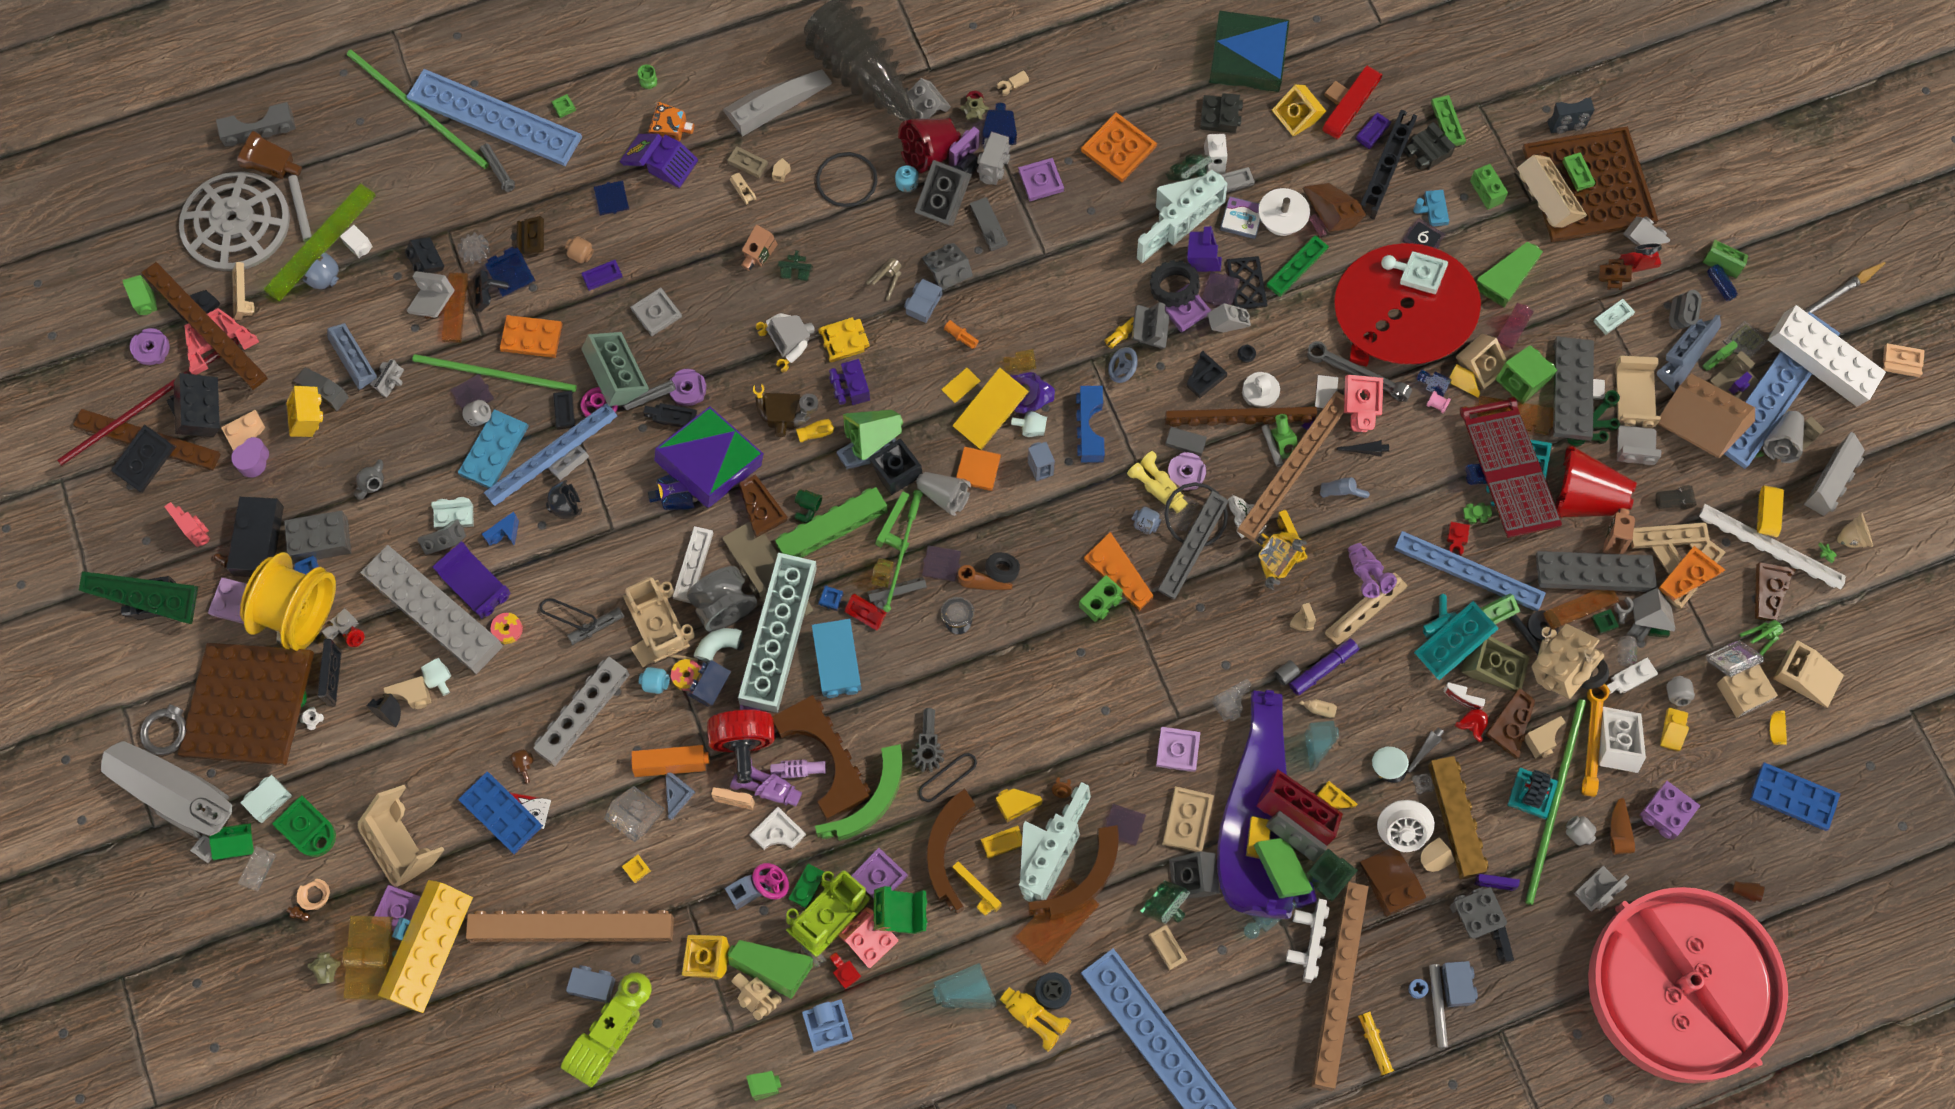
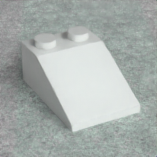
M1603 707L1599 766L1638 773L1646 758L1641 714Z

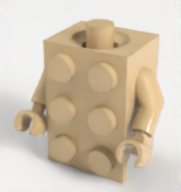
M1565 624L1558 634L1556 630L1552 629L1550 635H1548L1550 628L1544 627L1542 629V636L1545 637V640H1542L1537 660L1532 665L1536 681L1545 689L1552 690L1571 699L1580 686L1590 678L1592 671L1604 658L1603 652L1595 649L1599 639L1568 624Z

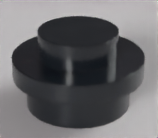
M1246 344L1238 349L1237 356L1242 362L1249 363L1255 359L1256 350L1253 346Z

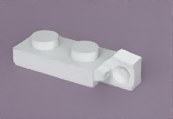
M1648 657L1615 674L1611 678L1612 683L1607 685L1609 694L1617 690L1620 694H1624L1657 676L1658 673Z

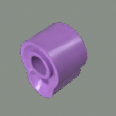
M248 438L233 451V465L245 477L259 476L265 470L269 450L259 438Z

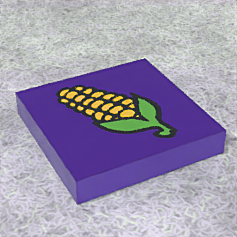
M638 134L619 162L623 166H644L662 140V137L659 134Z

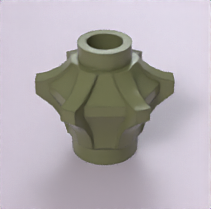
M969 96L967 97V102L961 106L960 110L966 114L967 120L977 123L982 120L983 114L988 112L989 107L984 105L982 97L971 99Z
M322 952L317 954V958L313 962L308 963V968L315 974L318 984L334 982L335 972L341 965V961L331 957L330 952Z

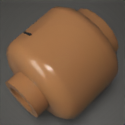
M576 236L573 240L569 239L565 245L567 257L578 263L588 262L594 252L592 243L579 236Z

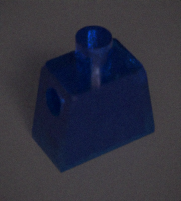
M997 103L995 110H988L983 129L982 144L993 132L1009 137L1008 144L1016 145L1017 132L1014 113L1011 110H1006L1005 103Z

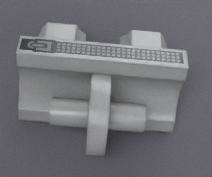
M392 359L389 362H382L379 367L381 375L370 383L374 389L386 398L395 385L402 386L403 384L399 378L404 369Z

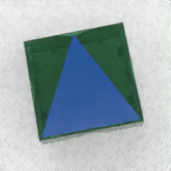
M1219 11L1209 83L1247 86L1253 89L1279 92L1283 77L1290 20Z

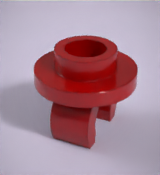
M352 626L351 631L347 635L344 633L343 637L348 646L358 647L363 643L365 635L363 631Z

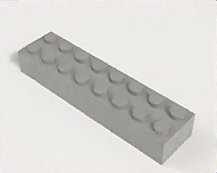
M389 545L360 572L371 585L474 674L477 675L503 647L499 639Z

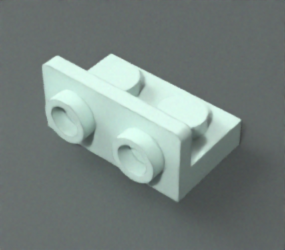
M458 497L456 500L438 499L436 502H431L434 510L435 530L444 529L451 521L456 519L459 520L463 527L474 526L473 504L470 499Z

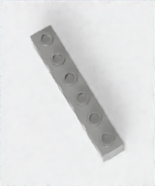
M611 657L600 662L595 674L587 678L585 686L573 695L572 702L562 708L558 719L552 721L544 736H540L536 740L533 749L553 766L558 764L630 676L628 670ZM603 677H610L607 683H601ZM591 692H598L595 698H588ZM579 707H585L583 713H576V710ZM572 722V726L569 729L563 728L565 723ZM555 737H559V742L555 745H552L551 740Z

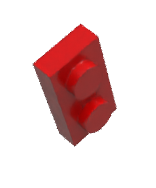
M856 594L850 597L844 611L875 630L880 629L887 614L884 610Z

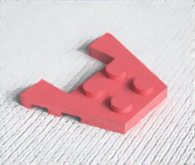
M219 308L207 314L231 339L237 337L244 350L259 343L258 338L254 334L248 332L245 327L240 326ZM188 323L184 326L189 352V371L191 374L197 375L209 369L201 355L213 348Z

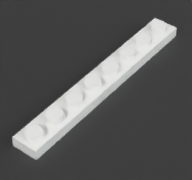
M1706 504L1702 507L1699 517L1704 522L1718 526L1725 533L1736 535L1739 540L1753 544L1760 551L1771 553L1774 558L1788 562L1795 569L1806 571L1809 576L1825 581L1830 587L1841 589L1845 584V575L1767 535L1757 533V530Z

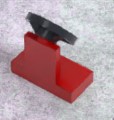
M1657 243L1639 245L1635 247V252L1622 254L1619 259H1624L1623 265H1632V273L1658 268L1662 263L1657 251L1662 249V245Z

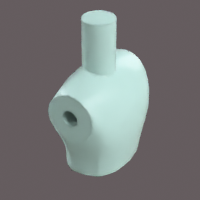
M1028 411L1024 419L1012 417L1011 425L1021 426L1022 433L1026 437L1044 436L1047 417L1033 411Z
M439 658L421 667L423 678L428 688L438 686L443 696L450 693L445 681L451 677V674Z

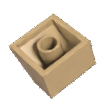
M1484 334L1478 336L1456 356L1461 367L1474 373L1476 384L1481 389H1485L1497 378L1507 362L1497 338Z

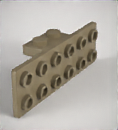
M748 522L724 536L723 540L741 567L739 571L743 578H748L750 581L749 587L753 594H758L764 604L778 553L765 533L755 538L751 522ZM809 602L807 603L804 617L813 612Z

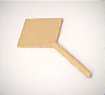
M644 640L631 647L643 668L653 662ZM676 654L669 656L671 658L691 659L698 662V659Z

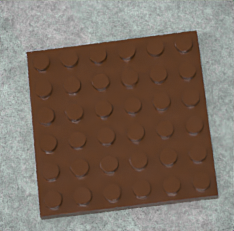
M1628 126L1523 145L1522 149L1526 160L1532 155L1550 157L1587 214L1586 217L1561 228L1551 226L1547 221L1548 216L1542 211L1551 242L1625 230L1637 216L1642 218L1646 216L1654 222L1653 224H1657L1659 221ZM1581 152L1595 184L1593 187L1576 191L1562 160L1564 157Z
M207 643L186 720V733L180 744L178 755L188 758L286 766L314 652L307 649L295 651L292 648Z

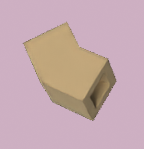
M783 158L774 165L772 178L775 181L784 182L785 175L791 171L790 165Z

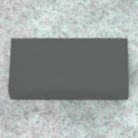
M1171 427L1165 446L1202 456L1207 437Z

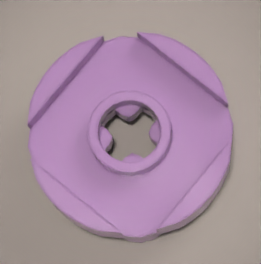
M1185 452L1170 461L1168 475L1178 488L1184 484L1203 483L1206 467L1199 456ZM1189 468L1192 474L1184 475L1182 470ZM1198 486L1184 488L1183 490H1196Z

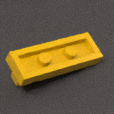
M959 861L952 867L953 872L982 899L977 905V909L984 916L993 910L997 912L1001 908L1002 903Z

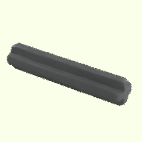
M672 380L650 388L647 392L623 406L626 410H629L670 393L676 389L675 384Z

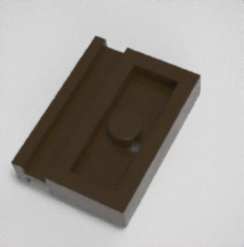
M538 216L524 219V221H517V254L523 256V254L530 255L544 252V218Z

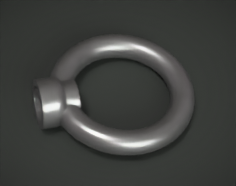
M169 704L167 709L156 710L146 717L140 729V739L143 746L149 752L155 755H168L179 749L186 733V722L182 717L184 710ZM164 716L174 719L179 727L177 739L167 747L153 745L148 736L151 724L156 719Z

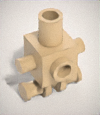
M738 973L731 981L741 990L737 998L740 1001V1005L753 1012V1016L757 1020H761L763 1016H768L776 1009V1005L782 1002L781 997L777 994L770 998L768 995L771 990L757 977L749 982L741 973Z

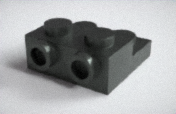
M1222 93V97L1204 95L1200 130L1236 133L1237 126H1241L1242 116H1238V112L1242 111L1243 100H1240V95Z

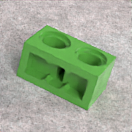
M1491 164L1474 170L1470 182L1487 210L1504 203L1508 192Z
M1105 575L1079 601V608L1093 621L1096 622L1099 618L1102 620L1108 615V609L1112 605L1117 606L1121 602L1123 590ZM1110 590L1114 595L1106 596L1104 592ZM1097 603L1101 608L1096 610L1091 605Z

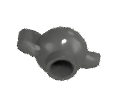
M381 459L377 460L373 467H365L358 472L356 477L358 488L354 492V496L358 500H362L367 493L375 492L382 487L384 482L382 474L384 464Z

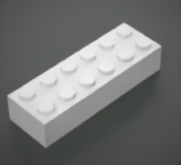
M1797 305L1784 312L1768 338L1769 342L1856 407L1870 400L1886 373Z

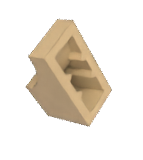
M422 676L384 687L385 693L392 694L395 699L407 701L413 709H422L427 704L432 703L428 686Z
M1562 716L1526 734L1524 740L1535 759L1540 756L1546 758L1554 753L1552 750L1557 746L1555 743L1556 732L1565 724Z

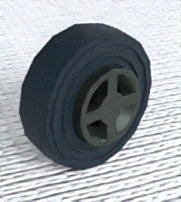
M1057 972L1042 975L1035 986V996L1038 1002L1050 1010L1065 1006L1072 993L1068 979Z

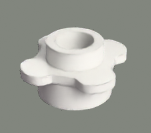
M314 707L308 708L300 717V722L305 723L309 730H314L316 725L324 720V716L318 714Z

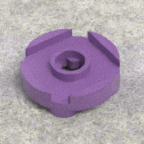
M153 328L142 330V333L138 336L135 335L130 343L132 355L136 361L143 365L163 363L170 349L167 337L161 331ZM150 343H152L154 347L148 350L146 346H150Z
M683 369L675 373L672 381L676 389L670 392V396L675 403L682 406H692L702 402L707 389L704 377L692 369ZM685 384H689V386L692 387V389H690L689 391L683 390L682 388H685Z

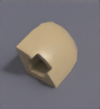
M1440 837L1428 844L1421 854V863L1430 872L1442 870L1455 862L1450 848Z

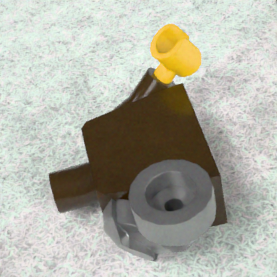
M761 384L762 391L760 392L755 390V385L753 386V392L757 395L755 397L757 411L762 420L768 422V427L775 428V436L785 437L786 428L794 429L795 426L798 427L805 424L811 418L809 416L818 409V399L813 394H805L801 397L800 394L764 393L763 396L764 385Z

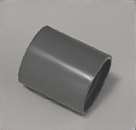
M1288 660L1274 671L1275 677L1284 686L1300 674V670L1291 660Z

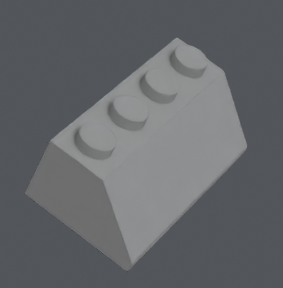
M1850 432L1837 446L1804 503L1805 506L1823 516L1829 511L1833 512L1838 505V502H1836L1837 498H1841L1847 489L1845 487L1846 482L1849 483L1855 475L1853 472L1854 468H1858L1864 459L1861 456L1865 450L1855 433Z

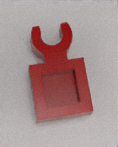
M1450 522L1447 542H1452L1448 551L1453 552V549H1458L1459 556H1462L1464 552L1462 545L1468 543L1470 525Z

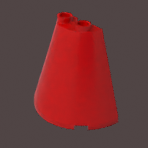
M1569 445L1566 448L1563 465L1566 466L1561 493L1556 499L1555 504L1559 517L1614 516L1618 509H1632L1634 499L1631 498V495L1635 492L1637 482Z

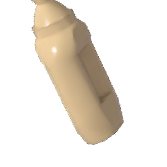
M1317 699L1305 702L1300 701V705H1304L1306 709L1314 714L1329 718L1335 717L1337 706L1333 703Z

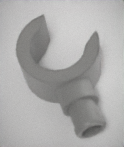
M1629 597L1624 599L1628 605V610L1621 609L1618 603L1614 605V610L1618 614L1619 624L1625 623L1626 615L1634 608V603Z

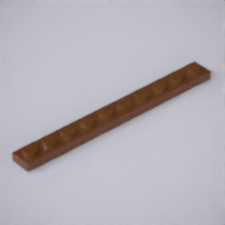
M157 262L141 272L148 282L252 390L268 380L260 368Z

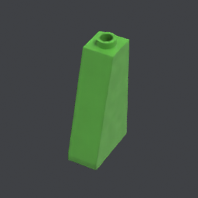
M1526 242L1477 279L1476 284L1479 292L1505 308L1538 262L1543 251L1538 246Z
M739 940L736 945H732L727 954L730 966L752 978H759L766 986L790 999L793 998L813 967V958L810 956Z

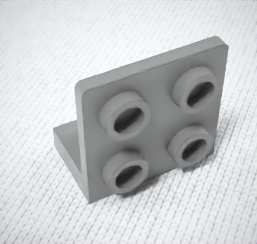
M923 78L898 102V105L909 119H930L937 110L947 112L951 108L930 81Z
M416 271L412 277L420 291L408 307L407 312L409 314L436 318L455 290L445 275Z
M1602 866L1574 894L1590 911L1595 908L1600 910L1627 886L1625 881L1629 877L1625 875L1617 880Z

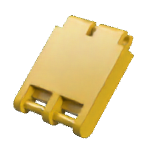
M852 317L818 329L819 334H822L824 340V348H827L829 362H835L863 353L865 348L870 347L860 319L854 320Z

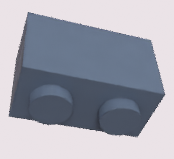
M1037 442L1028 448V464L1036 482L1054 475L1055 461L1047 442Z
M1470 962L1443 964L1441 969L1447 1007L1473 1005L1476 1002L1475 999L1478 998L1476 987H1473L1474 969L1472 966L1470 967Z
M582 965L579 968L573 967L566 992L570 995L609 1003L615 983V978L611 976V973L604 970H599V973L592 972V968Z

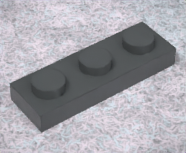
M1278 811L1267 822L1266 827L1313 862L1326 851L1327 846L1281 811Z

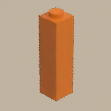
M703 745L632 751V771L635 777L667 775V773L706 771V764H709V753L705 752Z

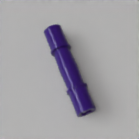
M1351 638L1346 640L1336 649H1333L1332 653L1318 661L1308 671L1305 670L1300 676L1289 683L1291 690L1299 696L1311 686L1316 685L1318 680L1329 674L1340 663H1345L1348 658L1358 652V645Z

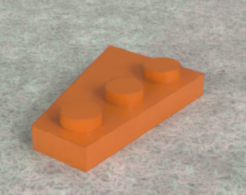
M1693 546L1658 589L1675 601L1720 575L1725 569Z

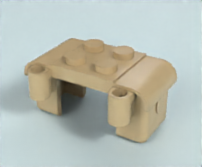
M649 577L626 588V595L623 598L654 663L690 647L688 641L695 637V633L691 625L687 624L681 628L672 610L668 598L673 596L674 589L670 582H663L660 585L659 580L655 581L654 578Z

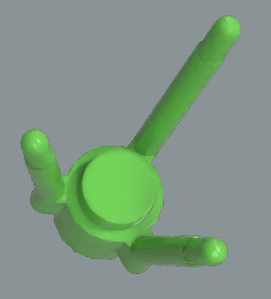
M1776 620L1770 623L1765 622L1758 627L1740 633V636L1743 637L1762 630L1760 635L1751 640L1752 644L1763 637L1768 640L1771 639L1756 656L1758 659L1764 655L1774 642L1779 640L1778 636L1783 633L1781 624Z

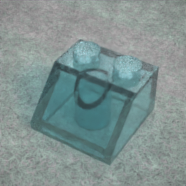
M1334 721L1310 723L1305 732L1310 771L1316 770L1339 738L1338 727L1334 726Z

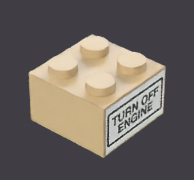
M1759 664L1731 677L1727 675L1716 683L1736 718L1771 702L1778 696Z

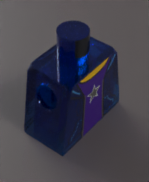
M670 474L657 479L658 490L648 492L650 503L661 501L664 510L695 508L692 494L680 481L673 478Z

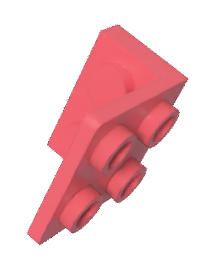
M868 907L856 916L838 935L842 941L851 947L868 968H871L898 942V939L892 932L874 930V911Z

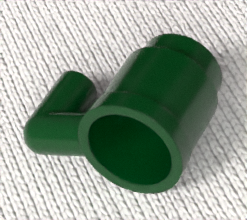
M800 489L795 497V503L808 511L806 515L797 512L794 519L805 524L811 522L821 505L823 496Z

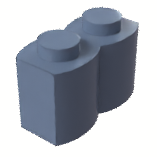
M922 279L920 283H916L914 286V294L906 300L904 307L906 308L907 315L926 323L942 296V287Z

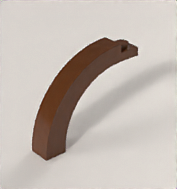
M966 789L956 794L938 815L932 827L927 848L928 873L933 890L939 902L947 898L945 903L950 911L955 910L956 914L962 912L964 906L947 878L944 855L947 842L955 827L964 817L976 810V805Z
M1118 825L1098 828V856L1087 878L1078 887L1065 895L1047 900L1028 902L1029 915L1034 914V917H1040L1049 912L1050 920L1062 918L1082 909L1102 891L1113 872L1119 844Z

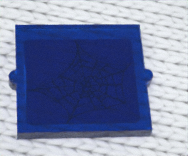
M623 180L594 186L600 216L629 210Z

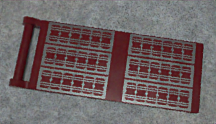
M1515 396L1508 397L1507 400L1488 404L1460 407V415L1465 422L1507 538L1561 527L1562 522L1520 415ZM1505 407L1511 409V411L1470 419L1471 414Z

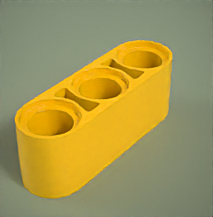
M1766 485L1762 486L1758 502L1757 533L1773 537L1779 536L1782 527L1783 489Z

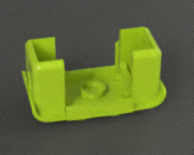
M844 870L835 878L832 872H824L821 884L825 890L800 915L794 908L789 909L786 913V922L791 926L786 931L815 957H818L870 900V897L865 894V887Z

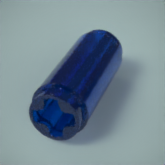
M1719 264L1714 265L1707 271L1708 276L1727 302L1739 295Z

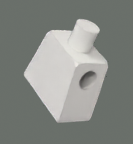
M1209 134L1204 143L1206 172L1208 173L1213 170L1220 175L1225 174L1227 163L1225 134Z

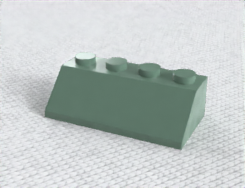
M622 332L588 334L582 346V352L608 406L625 405L649 390Z

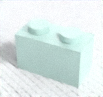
M271 775L264 778L254 791L248 792L240 803L256 820L263 823L292 795Z

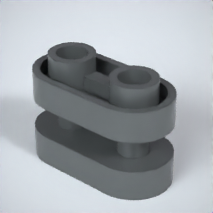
M1690 290L1673 298L1669 316V323L1673 329L1680 330L1698 322L1702 302L1698 291Z

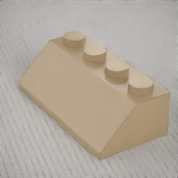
M1532 155L1517 168L1520 173V179L1528 185L1529 193L1539 202L1538 207L1548 216L1547 221L1551 226L1562 228L1587 216L1550 157Z

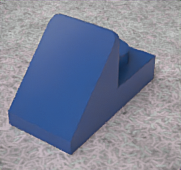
M512 512L482 533L489 546L499 543L505 535L515 545L519 525L516 514Z

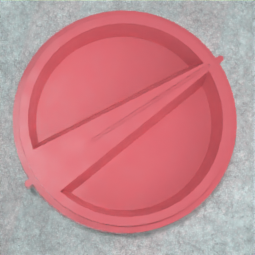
M1678 887L1662 889L1646 894L1631 904L1623 901L1615 907L1617 914L1603 928L1594 945L1589 963L1588 986L1597 1020L1608 1039L1618 1051L1644 1071L1657 1077L1680 1083L1716 1081L1736 1074L1746 1068L1753 1069L1761 1066L1763 1062L1760 1058L1769 1050L1780 1033L1788 1003V983L1784 964L1775 943L1764 927L1754 916L1732 900L1697 888Z

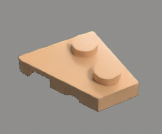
M254 410L221 428L234 451L248 438L260 435L265 426L258 412Z

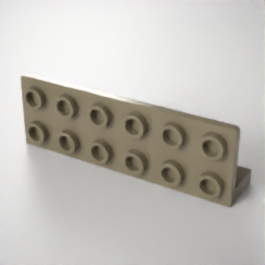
M1741 351L1729 365L1711 379L1710 384L1733 395L1729 389L1734 382L1748 372L1752 376L1748 382L1750 386L1744 392L1738 391L1733 395L1745 402L1759 382L1749 372L1755 363ZM1813 417L1804 422L1803 450L1825 430Z

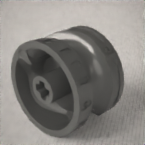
M735 566L724 567L706 575L695 583L687 593L688 600L697 608L696 613L705 629L709 632L727 628L740 621L757 604L754 595H745L741 592L745 579Z

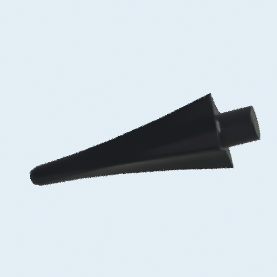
M1382 440L1364 444L1337 447V451L1381 456L1382 452H1389V444H1382Z

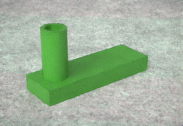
M901 493L875 542L876 546L882 548L883 544L886 543L901 551L903 539L891 534L890 531L901 513L909 494ZM907 542V544H906L905 551L907 550V548H908V546H909V544H910L909 542Z

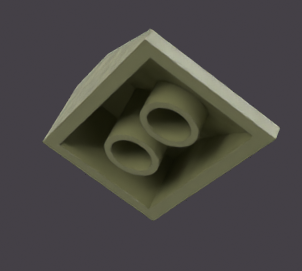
M1490 636L1464 659L1461 672L1475 680L1515 692L1519 688L1522 689L1530 657Z

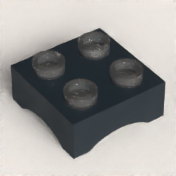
M1591 97L1585 98L1578 103H1556L1553 115L1547 121L1551 134H1562L1571 130L1580 131L1586 128L1595 110Z

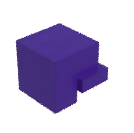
M1204 227V232H1190L1187 259L1191 267H1195L1197 272L1221 271L1222 257H1217L1218 245L1212 227Z

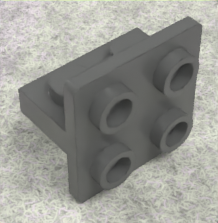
M1158 302L1151 308L1141 305L1135 306L1132 331L1133 340L1161 349L1166 347L1169 314L1165 312V304Z

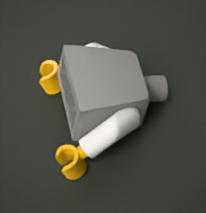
M779 313L766 320L765 324L763 322L756 324V329L759 330L758 334L765 336L768 332L781 356H786L785 360L779 359L776 364L777 367L785 364L781 372H786L789 368L788 364L790 362L793 363L803 353L808 345L807 342L810 334L814 333L813 324L811 322L803 324L801 318L797 315L791 316Z

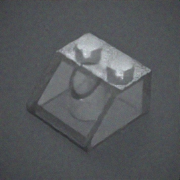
M633 786L611 802L604 819L629 839L636 842L648 832L663 813L664 808Z

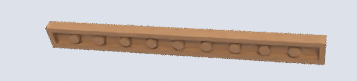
M1337 391L1333 394L1241 523L1237 532L1252 541L1255 540L1344 414V395Z

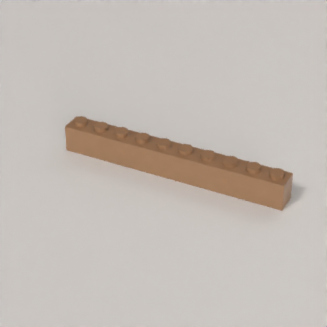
M1348 882L1344 888L1311 1085L1314 1088L1333 1091L1336 1088L1368 893V886Z
M623 910L616 911V914H608V911H596V914H588V911H575V914H567V911H555V914H547V911H535V914H527L526 911H515V914H507L506 911H495L494 914H486V911H474V914H468L466 939L470 942H673L674 917L672 914H669V911L665 910L656 911V914H648V911L644 910L636 911V914H628V911Z

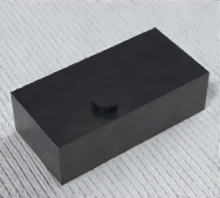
M239 496L227 563V570L233 576L251 577L261 562L276 555L284 506L277 498Z

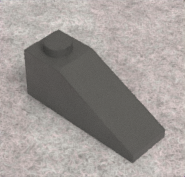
M306 367L293 380L299 386L317 387L318 394H321V401L335 411H338L349 398L342 387Z

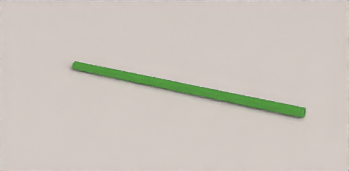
M353 50L347 52V55L482 168L486 169L489 166L488 162L418 104L407 99L406 94Z
M1578 699L1557 778V787L1547 816L1525 903L1529 905L1534 903L1586 701Z

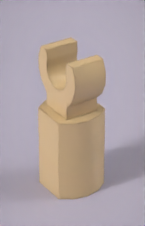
M1021 71L1008 78V81H1000L997 84V88H1006L1002 91V95L1007 96L1010 90H1015L1029 82V78L1025 71Z

